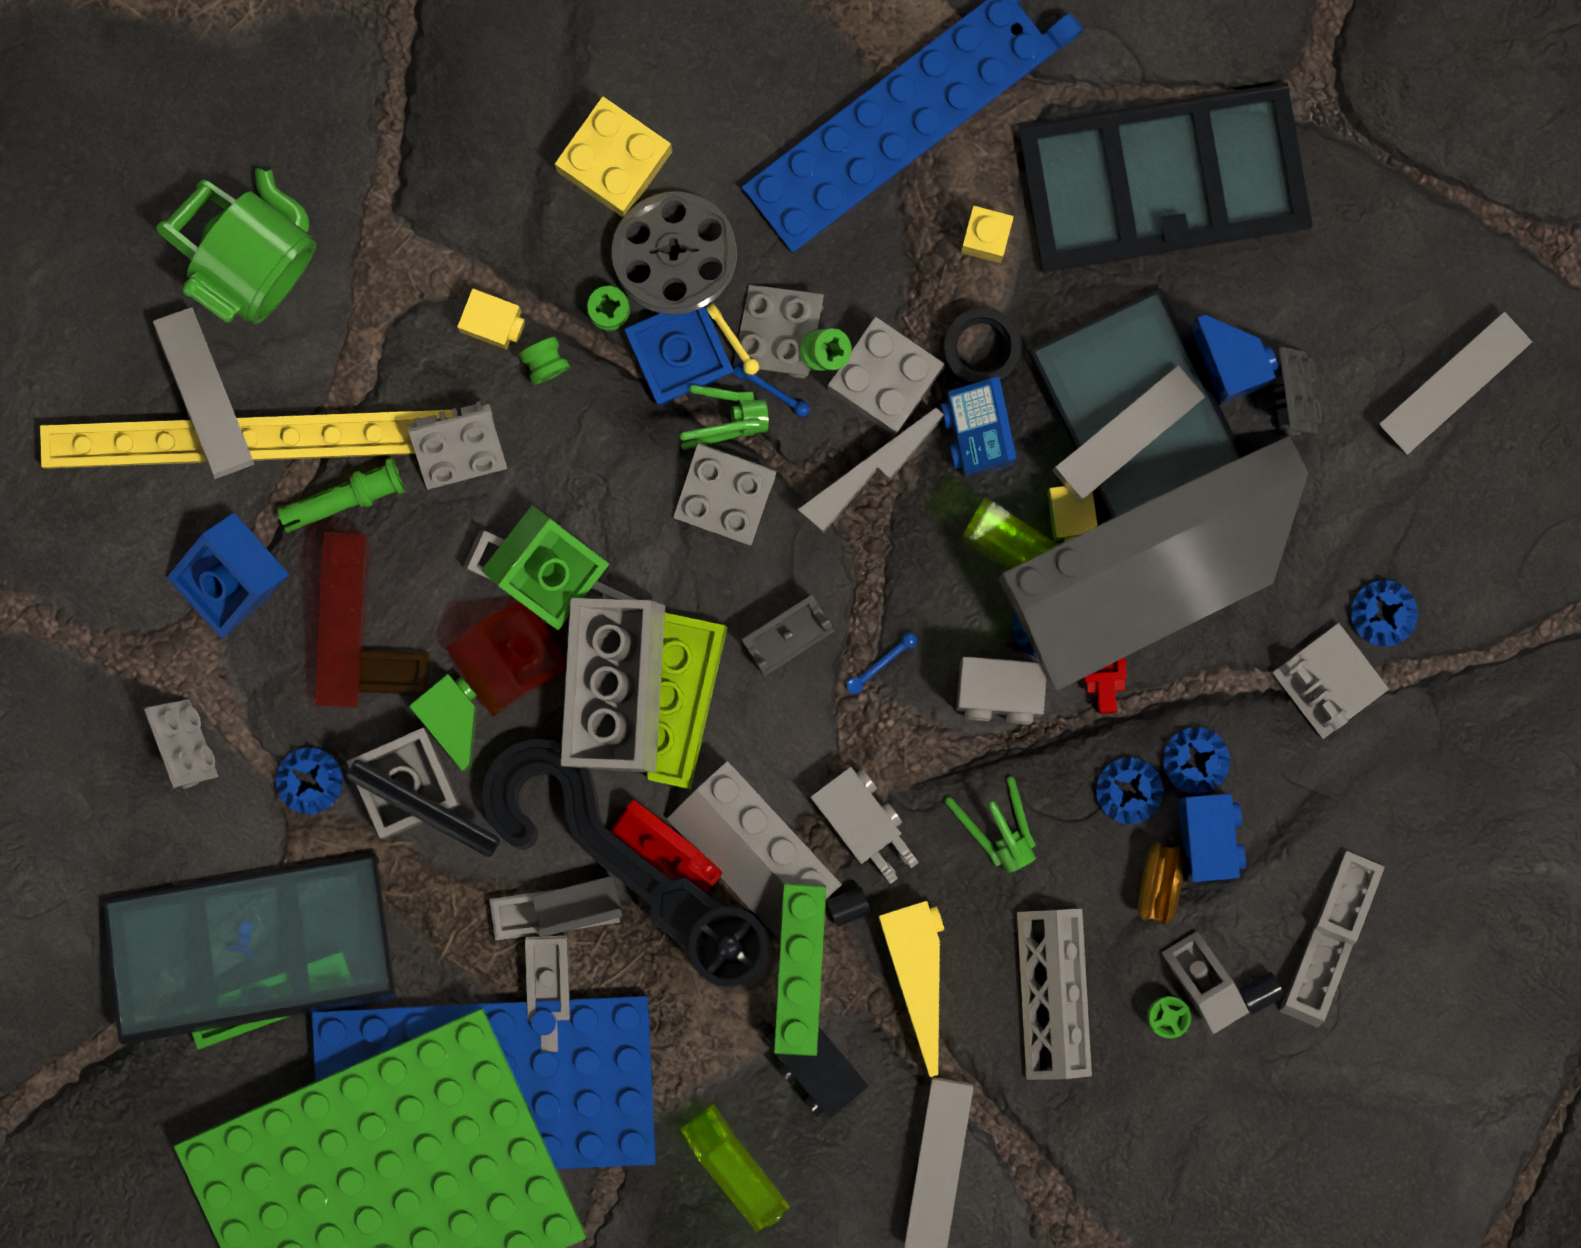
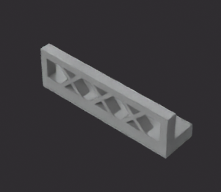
M1082 909L1017 912L1026 1080L1091 1077ZM1044 919L1045 938L1039 945L1033 938L1032 920ZM1039 962L1047 968V980L1042 987L1035 980V968ZM1042 1003L1049 1010L1050 1022L1045 1029L1037 1020V1010ZM1044 1046L1052 1053V1070H1040L1039 1052Z

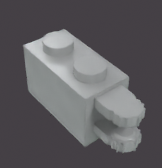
M850 767L810 798L858 862L862 864L871 858L891 884L898 879L895 875L896 872L889 862H885L879 854V850L891 842L906 865L912 868L919 862L899 837L901 832L897 826L902 823V820L888 802L881 807L871 793L877 790V787L863 769L855 773L852 767Z

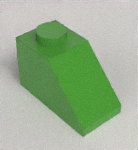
M447 674L409 707L460 769L466 772L472 767L478 708L471 700L477 694L462 676L455 681Z

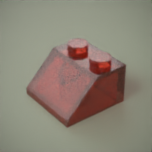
M519 601L473 625L446 647L492 717L518 703L567 670V657L542 619Z

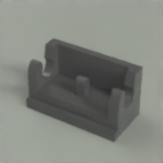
M812 594L743 638L742 643L765 677L835 631Z

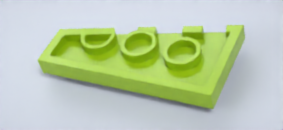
M665 613L656 772H647L648 780L691 790L727 626Z

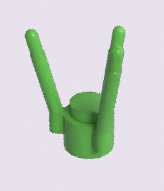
M697 385L689 387L691 393L737 401L738 406H731V423L682 432L679 436L680 439L689 440L681 444L683 450L695 448L698 443L709 445L740 436H751L755 433L768 432L769 419L766 401L764 399L754 400L753 391L734 392Z
M1013 776L1007 777V783L1021 837L1018 831L1011 833L996 802L990 801L988 806L1003 836L995 841L998 849L992 845L962 808L951 797H946V805L989 854L995 867L1002 864L1008 874L1028 865L1036 859L1032 851L1036 844L1030 835L1019 791Z

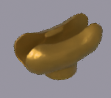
M1157 842L1150 848L1143 871L1138 900V913L1143 920L1155 919L1164 925L1173 921L1177 911L1186 864V852L1183 847L1169 848Z

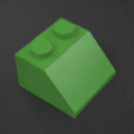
M531 505L481 571L500 588L559 630L570 616L571 598H584L609 566V563L534 505Z

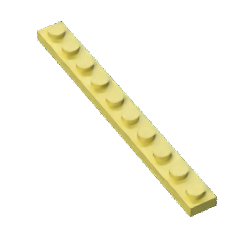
M452 410L252 417L237 418L253 461L414 455L415 451L408 432V425L416 423L415 418L421 419L433 415L437 416L439 422L441 421L439 412L444 411L446 419L453 418ZM190 420L40 426L41 467L44 469L207 463Z

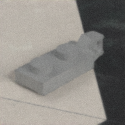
M568 935L526 936L528 1021H531L536 1013V1001L561 1000V1012H552L556 1018L555 1029L548 1035H541V1052H558L557 1020H570Z

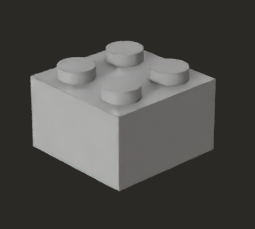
M875 317L851 351V357L847 364L838 370L829 383L828 391L888 433L897 437L942 372L944 363Z
M963 657L959 664L956 711L965 712V720L989 721L992 714L1007 715L1006 723L1031 725L1034 717L1039 718L1044 714L1047 674L1041 663Z
M421 728L346 761L350 768L355 760H361L449 810L461 806L431 735L426 728ZM357 785L380 839H387L423 823L418 818Z

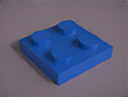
M706 307L685 314L672 315L660 313L624 329L658 406L690 393L689 387L691 385L704 387L734 374Z

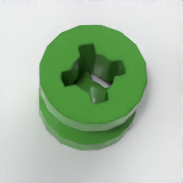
M602 286L596 289L589 297L587 303L588 314L593 324L599 329L615 331L623 327L628 321L630 314L629 303L625 294L620 289L613 286Z
M833 328L815 329L803 336L800 342L799 353L805 366L811 370H837L847 364L851 357L852 348L849 338L841 330ZM826 344L830 345L832 351L828 350Z
M556 337L540 341L519 353L522 363L527 364L531 370L529 377L533 385L548 381L570 368L567 360L561 358L557 351L559 343Z
M1163 996L1151 1003L1147 1010V1021L1154 1033L1161 1037L1172 1039L1180 1037L1187 1031L1191 1023V1013L1184 1001L1177 997Z

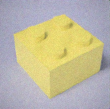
M602 96L558 158L555 166L559 174L623 218L634 207L671 155L672 147L670 142Z

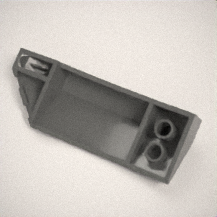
M1290 436L1136 507L1003 573L998 578L1055 692L1274 583L1309 473Z

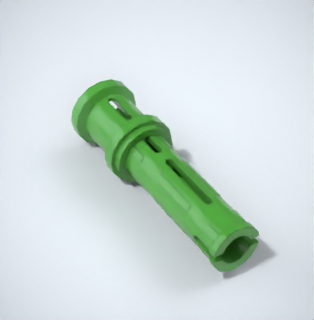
M390 458L385 460V465L366 473L354 472L350 476V481L283 508L280 507L278 508V514L282 525H286L284 526L285 531L290 533L300 527L359 504L361 507L365 506L368 508L373 506V501L394 492L400 495L405 493L406 490L400 472L394 460Z

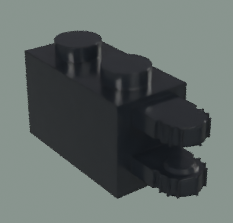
M763 1020L757 1027L775 1047L776 1030L770 1023ZM819 1025L817 1056L776 1053L780 1061L775 1067L790 1084L798 1080L808 1092L802 1099L817 1117L824 1112L831 1119L869 1087Z

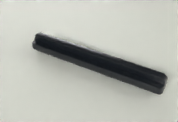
M355 760L347 772L346 778L349 781L482 855L491 857L495 853L500 843L498 836L361 760Z

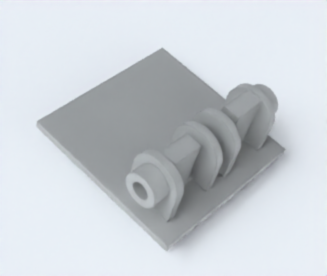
M749 285L738 341L750 359H755L758 362L759 370L788 373L789 376L805 379V376H808L811 369L805 366L801 360L799 353L800 342L809 331L818 328L820 313L823 311V294ZM735 353L733 366L742 362L737 353Z
M476 402L475 405L460 408L462 416H458L456 408H453V418L446 419L445 413L442 411L439 412L441 418L439 422L437 416L433 415L421 419L415 418L416 423L408 425V432L427 490L507 469L493 422L490 404L481 405L480 402Z
M698 443L673 518L752 545L777 471Z
M1340 623L1336 624L1272 672L1322 739L1333 731L1338 730L1349 719L1389 690Z
M190 699L144 709L173 788L183 786V789L198 785L199 782L219 777L215 768L214 754L205 742L200 728L201 720L199 714L192 707Z

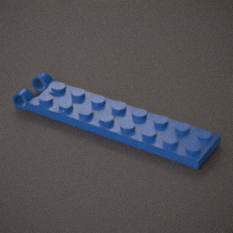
M986 0L742 186V190L790 252L794 254L1051 56L1076 39L1084 31V28L1074 15L1069 13L1042 35L1019 6V3L1023 0ZM1015 24L1022 27V33L1019 35H1014L1010 30Z

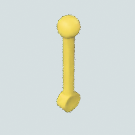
M711 303L706 309L744 363V372L748 375L756 374L759 370L758 362L755 359H750L723 319L718 308Z

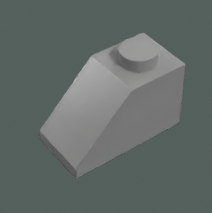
M1198 931L1162 952L1193 1006L1213 1034L1249 1013L1235 983Z

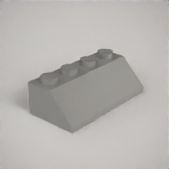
M571 598L561 766L612 771L656 772L665 605L652 600Z
M728 761L667 818L688 842L699 849V852H703L723 872L720 877L779 941H781L784 883L826 885V899L842 885Z

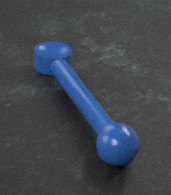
M739 362L734 368V374L737 378L752 381L792 407L797 416L805 417L809 414L810 406L807 402L796 401L756 374H746L743 370V362Z
M912 632L905 633L901 638V642L861 676L848 680V691L853 694L860 693L866 681L906 648L915 647L918 642L917 636Z

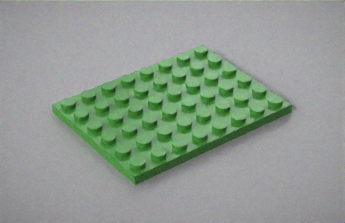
M484 1007L174 1145L220 1248H567L587 1239L586 1231Z

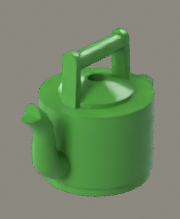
M259 168L254 169L256 188L261 198L252 191H249L235 200L209 181L203 179L197 184V189L166 221H161L156 226L158 233L191 260L187 271L189 279L183 286V294L194 298L224 322L230 323L237 314L255 325L266 319L297 283L308 266L317 246V243L308 234L309 217L305 209L276 187L272 169L267 172ZM211 200L225 209V211L216 215L207 223L202 231L197 247L179 231Z

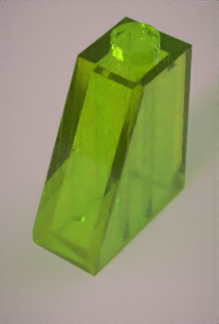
M985 497L960 539L963 543L1009 570L1059 546Z
M714 1104L681 1129L701 1164L756 1232H759L764 1227L775 1224L780 1220L783 1213L790 1208L781 1191Z

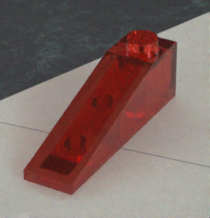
M324 532L320 578L316 706L358 708L371 546L366 535Z

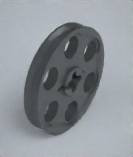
M665 192L642 200L623 217L614 234L612 261L621 287L637 304L657 313L685 314L709 305L724 292L736 269L737 245L730 222L724 213L712 202L691 193ZM678 205L686 211L683 220L674 224L663 219L665 209L669 206ZM708 223L719 225L722 229L720 237L714 241L702 240L699 237V230L703 225ZM635 226H643L649 229L650 236L646 242L634 244L627 239L628 232ZM678 245L680 251L684 253L678 255V260L672 261L669 254L666 253L671 251V246ZM707 262H716L721 265L722 273L714 280H706L699 275L701 266ZM635 265H645L650 269L649 278L642 283L630 281L627 278V273ZM675 282L683 284L687 291L682 299L669 301L664 297L663 292L666 286Z

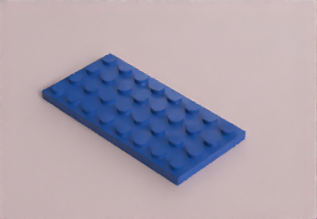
M648 995L570 999V1020H557L558 1052H541V1035H548L555 1029L556 1018L552 1012H561V1000L536 1001V1013L531 1021H528L527 1001L312 1012L315 1081L484 1007L557 1169L656 1165Z

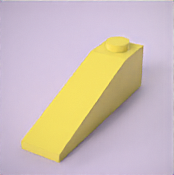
M923 901L879 915L878 918L928 1075L933 1077L938 1075L940 940L937 932L944 931V926L937 906L929 909L927 901Z

